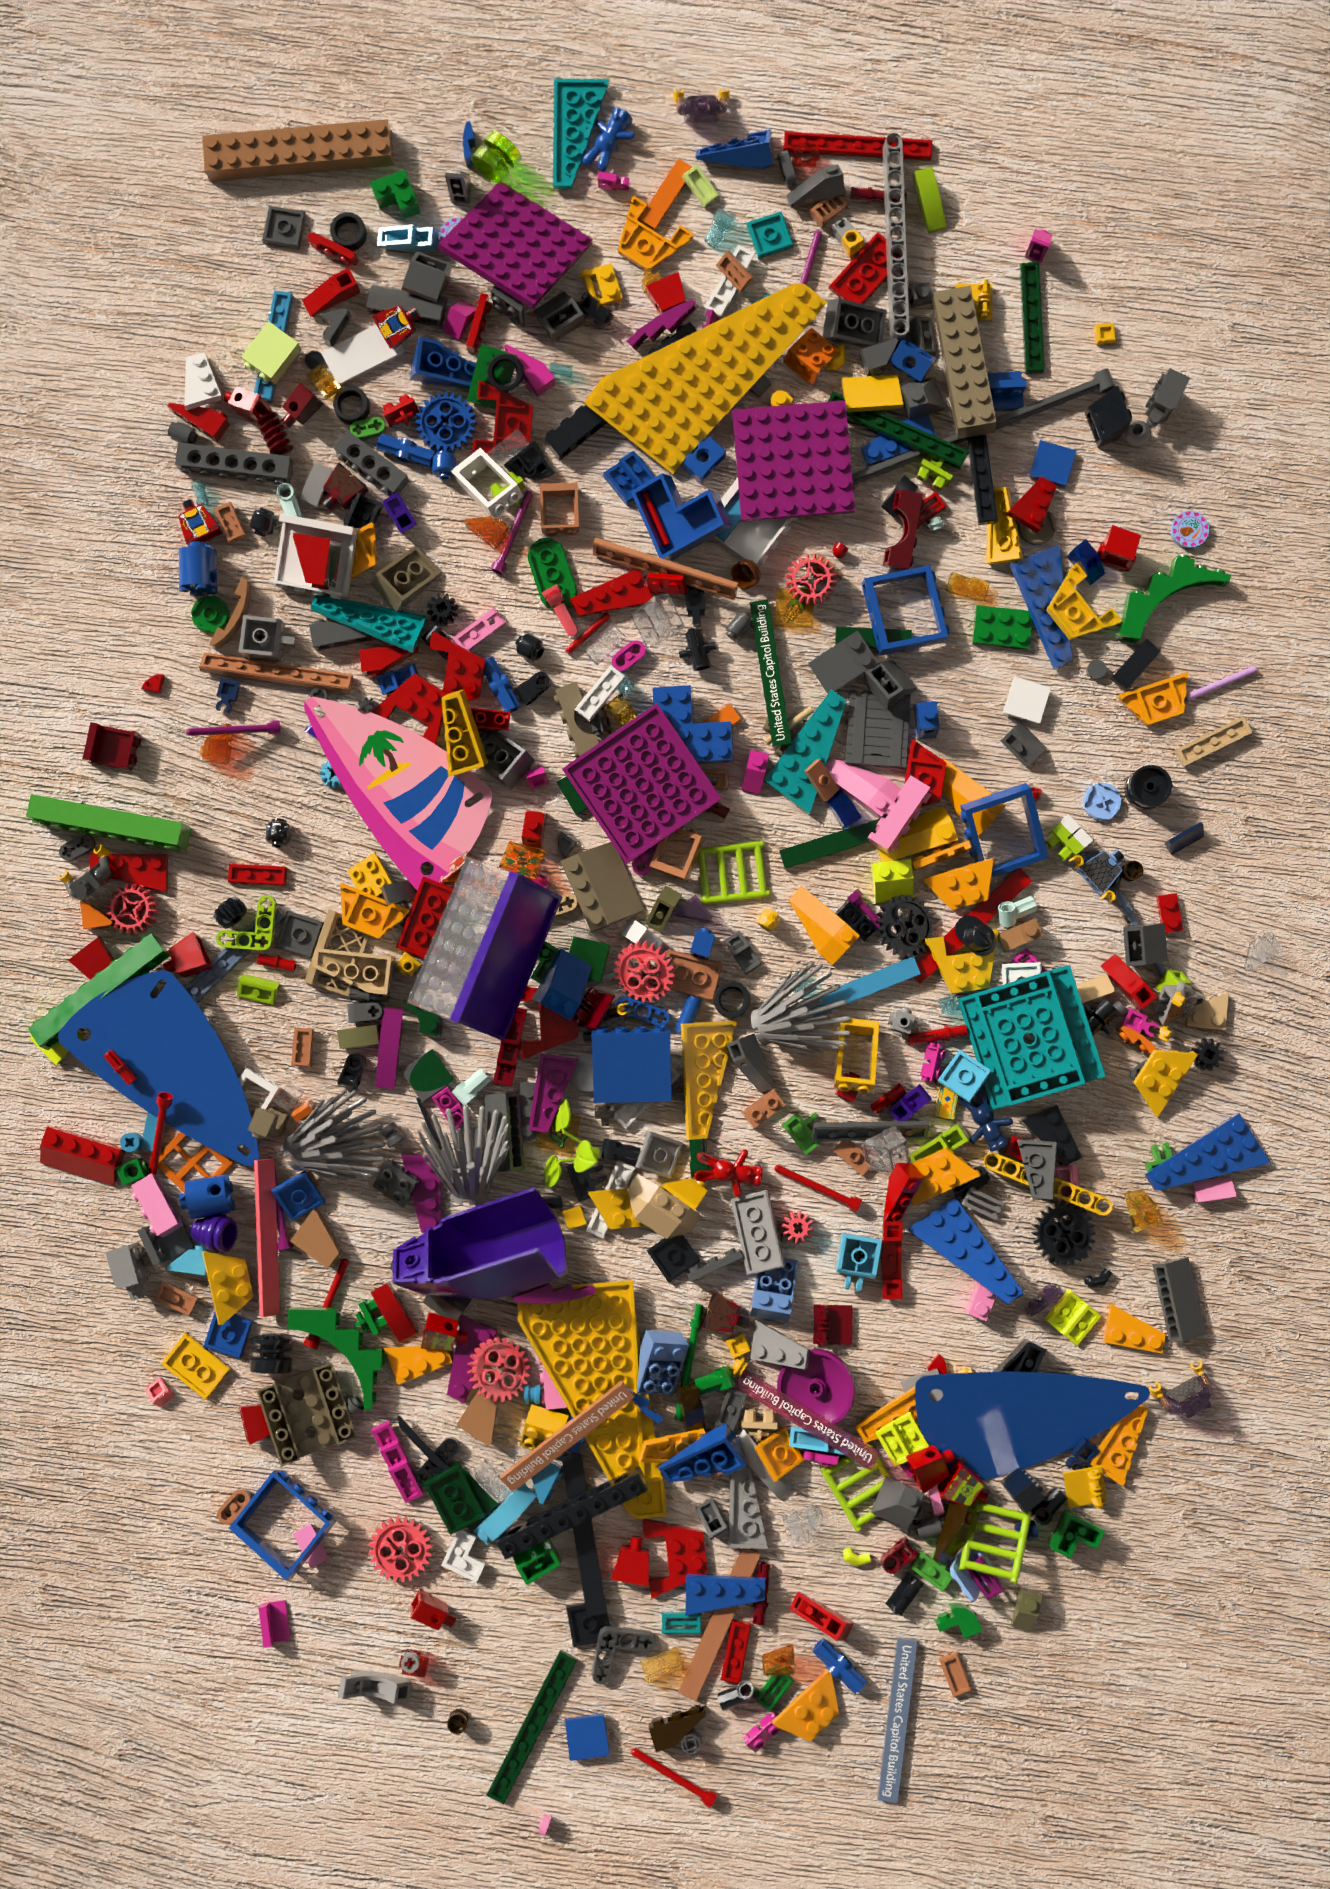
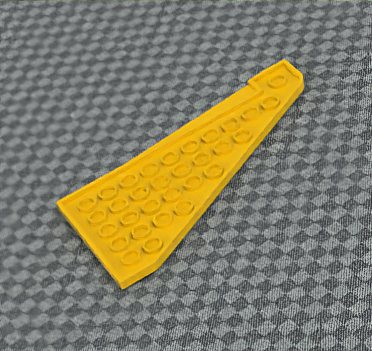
M802 283L792 284L601 378L583 404L673 475L685 457L696 448L699 442L708 435L806 329L827 302L807 285Z
M633 1280L589 1283L594 1286L596 1294L575 1300L557 1303L517 1302L518 1323L573 1418L620 1381H623L630 1390L637 1393L641 1344L635 1312ZM577 1284L572 1286L573 1289L576 1290L589 1284ZM639 1394L649 1400V1394ZM630 1400L584 1436L608 1480L638 1466L641 1467L648 1481V1491L622 1503L625 1510L636 1519L666 1517V1497L663 1478L659 1470L660 1464L641 1462L639 1459L643 1442L655 1439L653 1420Z

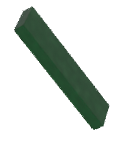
M836 627L835 645L858 630L867 646L877 649L872 628ZM885 629L888 643L912 638V630Z

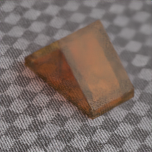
M792 1644L762 1655L763 1675L794 1674L795 1660L794 1646Z

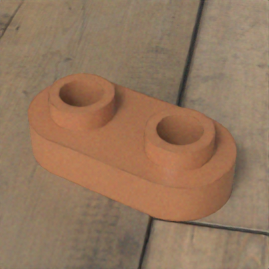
M244 1488L236 1490L218 1509V1520L225 1525L233 1523L252 1499L251 1493ZM243 1495L245 1501H240L239 1496ZM226 1510H230L232 1515L227 1516Z

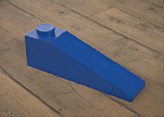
M771 129L747 134V138L743 140L733 138L726 145L717 143L697 149L695 156L696 160L765 169L773 165L774 160Z

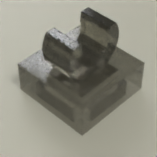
M614 1104L595 1105V1119H601L602 1126H609V1118H615Z

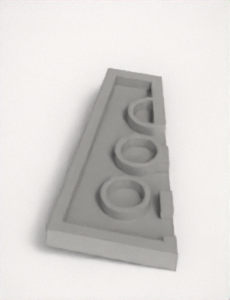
M746 1466L730 1473L728 1547L768 1549L751 1468Z

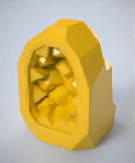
M765 909L756 924L773 933L780 921V917L777 912Z

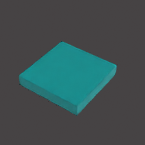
M782 211L746 223L758 259L793 248L794 245Z

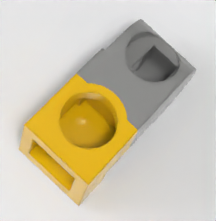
M845 217L831 225L834 236L844 247L845 253L849 258L863 249L864 239Z

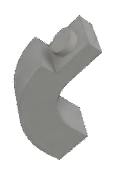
M354 1671L351 1672V1675L341 1677L338 1697L348 1699L369 1696L381 1698L393 1704L409 1702L412 1681L389 1673Z

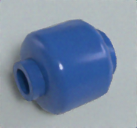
M438 451L432 457L433 474L440 480H450L453 477L451 470L456 467V457L449 451Z

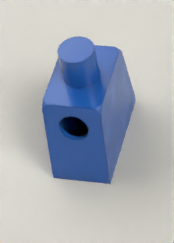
M937 701L913 704L917 740L936 738L939 731Z

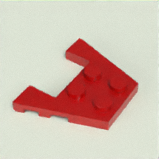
M479 381L477 398L497 401L493 441L473 439L472 454L479 448L486 454L530 445L534 406L485 382Z
M432 631L429 649L449 653L443 691L450 694L464 689L467 700L480 698L486 660L439 633Z
M414 673L372 710L371 713L389 720L394 709L398 706L428 725L423 737L437 745L443 717L442 697L448 693Z
M526 986L520 1002L535 1001L532 997L537 988ZM539 1003L541 1040L521 1042L522 1059L579 1038L578 1023L573 1021L574 1017L570 1021Z
M643 1519L644 1538L665 1536L669 1576L649 1578L651 1598H655L686 1583L687 1574L703 1575L708 1572L702 1530Z

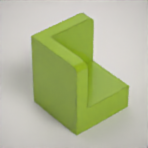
M1167 970L1156 985V988L1161 993L1164 985H1177L1179 982H1183L1190 986L1191 981L1181 970Z

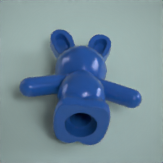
M615 107L607 126L601 120H596L595 125L602 133L597 137L595 146L584 155L582 162L585 166L591 165L601 153L598 168L601 172L606 171L610 154L617 147V140H632L635 138L634 132H625L626 127L632 123V117L626 110Z

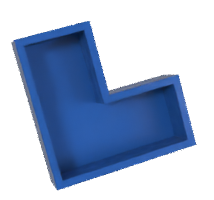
M663 473L631 491L659 558L672 561L732 527L725 507L716 491L707 490L683 504L672 476ZM649 492L671 544L666 547L662 544L643 500V493Z
M691 685L653 688V705L656 703L659 705L698 764L734 762L731 721L694 723L693 688Z

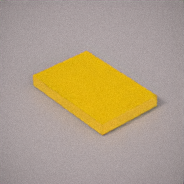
M898 375L842 378L841 383L847 412L903 408Z
M187 1332L184 1333L161 1363L163 1367L205 1400L211 1396L232 1369Z

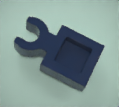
M221 678L216 695L218 698H221L216 704L217 711H220L221 707L226 705V713H231L232 706L230 702L237 701L241 686L240 682Z
M1083 1438L1071 1451L1074 1457L1068 1458L1065 1464L1068 1469L1072 1465H1075L1073 1470L1082 1469V1464L1089 1465L1099 1454L1100 1449Z

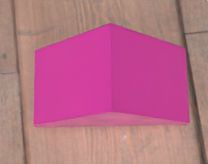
M460 300L450 307L443 332L459 341L473 320L476 307L464 300Z

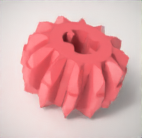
M801 1211L797 1212V1217H795L793 1212H790L792 1219L790 1220L785 1216L784 1220L788 1224H781L782 1228H788L782 1234L787 1235L790 1233L787 1241H791L794 1237V1244H798V1238L801 1239L802 1243H805L806 1241L803 1236L812 1237L807 1231H814L813 1227H808V1225L813 1223V1220L806 1221L809 1216L807 1213L801 1218ZM798 1222L802 1223V1231L799 1232L797 1230L796 1233L794 1232L795 1228L793 1225L795 1223L798 1225Z

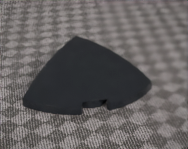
M535 441L504 464L505 468L509 472H513L517 477L520 476L522 479L524 477L532 478L533 481L548 478L556 473Z

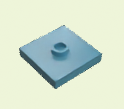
M959 1049L937 1082L968 1103H971L992 1071Z

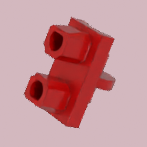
M405 394L399 398V404L393 406L389 402L383 405V415L389 427L402 422L407 427L410 425L408 419L414 417L416 413H420L413 397L410 398Z

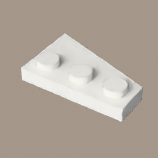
M205 353L186 357L185 409L190 410L222 400Z

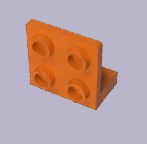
M810 328L789 348L783 362L812 386L816 382L821 370L838 354L839 350L817 331Z

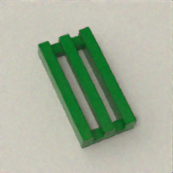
M778 1666L759 1690L757 1702L770 1712L793 1683L794 1678ZM780 1674L781 1676L779 1677V1679L772 1686V1688L769 1690V1692L766 1694L763 1700H761L760 1698L764 1695V1693L767 1691V1689L770 1687L773 1681ZM786 1679V1683L779 1690V1692L776 1694V1696L773 1698L770 1704H766V1702L776 1691V1689L779 1687L782 1681Z

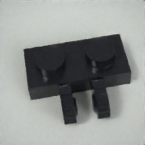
M574 1163L566 1165L578 1202L590 1198L588 1191H595V1184L608 1180L607 1176H601L592 1181L590 1173L604 1169L603 1164L582 1173L575 1171Z

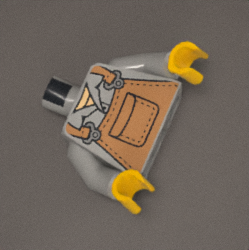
M1179 982L1177 985H1164L1153 1011L1162 1023L1158 1037L1166 1042L1172 1035L1170 1030L1173 1023L1190 1017L1195 1005L1201 1004L1203 1001L1202 995L1195 993L1188 984Z

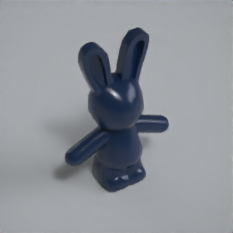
M982 1085L976 1094L978 1105L973 1100L971 1103H968L959 1096L958 1100L971 1112L973 1121L980 1126L971 1136L970 1143H977L984 1135L992 1153L1009 1144L999 1126H1010L1013 1124L1012 1118L994 1119V1111L988 1104L984 1085Z

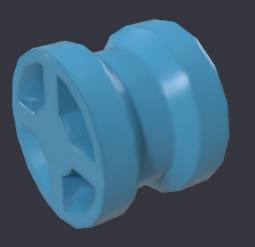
M134 1132L124 1134L120 1140L121 1148L126 1152L140 1150L142 1136Z
M525 1385L524 1404L535 1403L540 1405L541 1385H536L535 1387Z

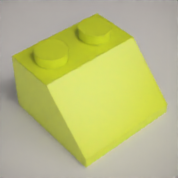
M911 859L879 862L871 865L875 903H885L888 900L891 901V898L895 896L898 898L900 895H904V897L911 895L913 899L914 878Z

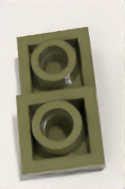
M378 1024L337 1030L340 1049L375 1045L380 1042Z

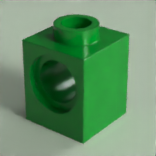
M137 1158L116 1167L123 1186L134 1183L149 1175L148 1163L145 1160L143 1161V1158ZM133 1166H136L138 1169V1174L136 1176H133L131 1174V1168Z

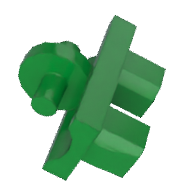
M374 1299L364 1300L358 1304L365 1318H363L361 1312L355 1314L358 1322L354 1323L355 1327L361 1325L363 1331L369 1329L366 1324L367 1322L373 1335H376L388 1325L383 1315L375 1318L373 1311L379 1308Z

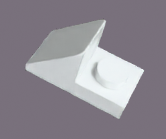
M634 919L631 920L621 934L634 944L639 941L641 946L645 941H647L648 946L654 942L657 949L663 943V940Z

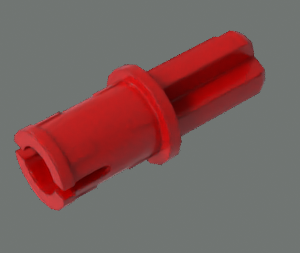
M259 954L257 958V964L272 967L276 971L280 969L294 973L297 961L283 959L279 955L274 957Z
M109 1050L104 1055V1058L115 1070L114 1073L117 1072L127 1086L138 1078L128 1068L127 1062L124 1063L114 1050Z
M900 1083L897 1084L887 1093L884 1092L882 1097L870 1105L871 1110L878 1114L887 1106H892L893 1102L906 1094V1090Z

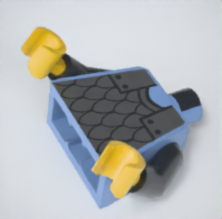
M1098 850L1085 851L1069 859V862L1074 861L1076 863L1074 869L1077 870L1099 896L1102 895L1101 900L1106 897L1109 901L1108 905L1115 900L1122 879L1120 873L1123 871L1118 863L1124 859V855L1119 850H1115L1111 855L1105 850L1102 852Z

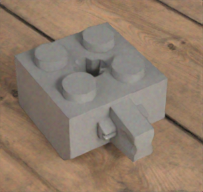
M243 615L239 653L243 658L281 661L282 650H285L286 647H296L297 639L287 636V632H285L286 624L280 619ZM262 636H265V639H263V641L259 640L260 637L262 638Z
M139 1243L105 1252L114 1286L120 1289L126 1287L131 1301L145 1297L143 1282L149 1280L148 1276L150 1273L148 1266L143 1261L144 1250L142 1246H139Z

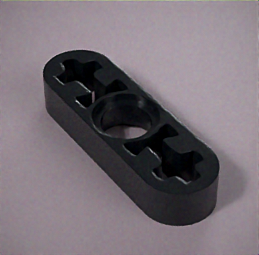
M448 1437L434 1452L448 1464L458 1452L460 1445L456 1438ZM453 1442L455 1444L453 1447L455 1450H449L446 1456L439 1452V1450L442 1452L446 1450V1443L450 1444ZM429 1458L415 1475L417 1484L422 1487L425 1486L424 1481L420 1479L422 1477L420 1473L425 1474L430 1468L433 1470L427 1477L430 1479L441 1472L438 1467L432 1464Z

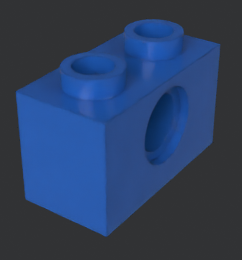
M904 339L898 345L889 362L893 364L896 370L904 371L909 374L908 376L912 380H919L921 382L927 376L936 358ZM909 357H911V358H913V359L915 360V362H916V365H915V366H911V365L909 364V362H908V358H909Z
M710 436L706 440H701L696 447L697 450L693 454L689 453L684 459V470L699 484L726 457V451ZM701 456H706L708 460L706 462H701L698 458Z
M705 928L696 930L690 955L708 960L715 938L711 930Z

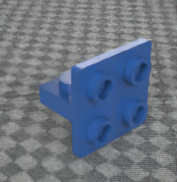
M1021 372L987 373L994 411L1017 410L1024 407L1023 392L1026 388V379H1022Z

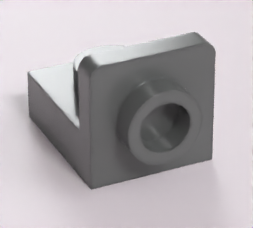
M929 282L916 286L913 283L908 285V302L911 303L912 308L933 303V293Z

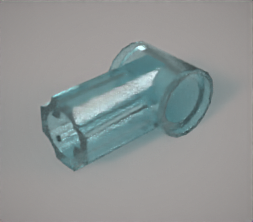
M720 207L717 209L712 225L705 237V242L710 247H720L727 231L731 230L736 215Z

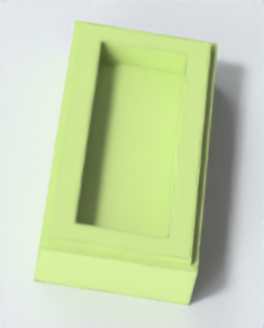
M695 165L682 175L683 180L704 208L719 197L718 192L698 165Z

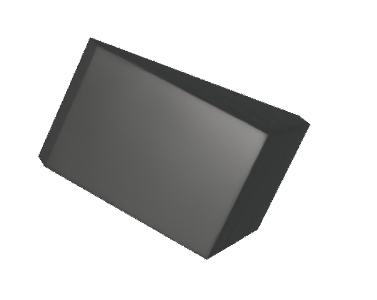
M713 1498L695 1507L711 1540L728 1530V1524Z

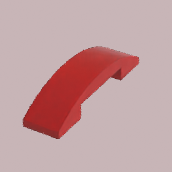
M883 1221L881 1250L882 1299H902L903 1221Z

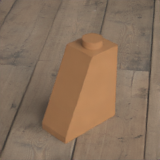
M317 1208L313 1209L290 1242L327 1269L331 1266L335 1267L342 1258L339 1256L342 1250L321 1212Z
M477 1392L456 1425L489 1447L493 1441L499 1401L497 1398L496 1402H491V1397L485 1400V1393L478 1395Z

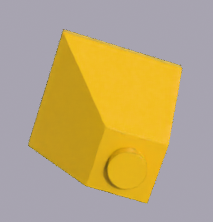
M692 1178L665 1182L663 1185L664 1189L693 1210L697 1208L708 1191L705 1188L707 1184Z

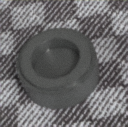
M1093 660L1086 669L1087 675L1094 680L1101 679L1107 671L1105 663L1101 660Z

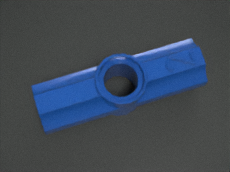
M381 434L377 441L376 449L378 451L393 455L402 462H413L428 468L432 466V457L436 454L433 450L418 446L411 440L405 438L400 440L385 434Z
M494 657L485 659L484 675L494 696L498 698L504 711L515 712L520 708V705L511 690L512 687L507 677L500 670Z
M824 1638L819 1640L812 1649V1652L826 1665L828 1671L836 1679H840L854 1694L860 1692L867 1682L866 1679L852 1666V1663L844 1654L838 1652Z

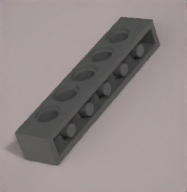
M178 442L175 460L177 468L186 474L198 472L203 476L214 474L228 479L230 476L236 477V479L241 481L254 479L258 483L269 481L276 485L282 483L291 484L294 464L290 456ZM196 458H201L200 462L193 463ZM220 460L218 465L212 466L213 461ZM238 462L237 467L230 468L232 463ZM251 465H257L256 469L249 470ZM270 467H276L272 473L267 471Z

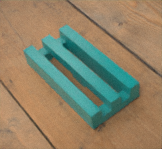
M662 1612V1634H701V1613L685 1616V1612ZM666 1618H697V1620H666ZM666 1625H697V1628H666Z

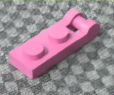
M493 608L453 637V640L459 646L470 651L494 632L503 628L507 622L504 618H500L497 609ZM493 619L495 623L490 625L487 621Z

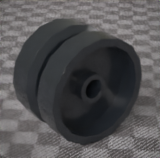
M1146 765L1128 777L1125 782L1124 792L1130 805L1140 810H1151L1167 801L1171 795L1173 785L1171 777L1166 770L1160 766Z

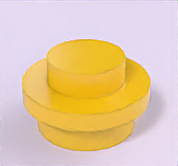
M744 1357L741 1360L737 1358L731 1367L734 1370L733 1375L741 1376L748 1364Z

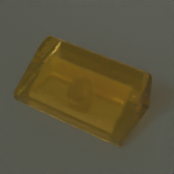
M677 1646L640 1661L647 1684L684 1669Z

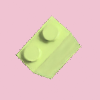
M268 321L241 357L244 361V366L249 371L253 372L255 370L266 383L270 381L275 385L302 349L297 341Z

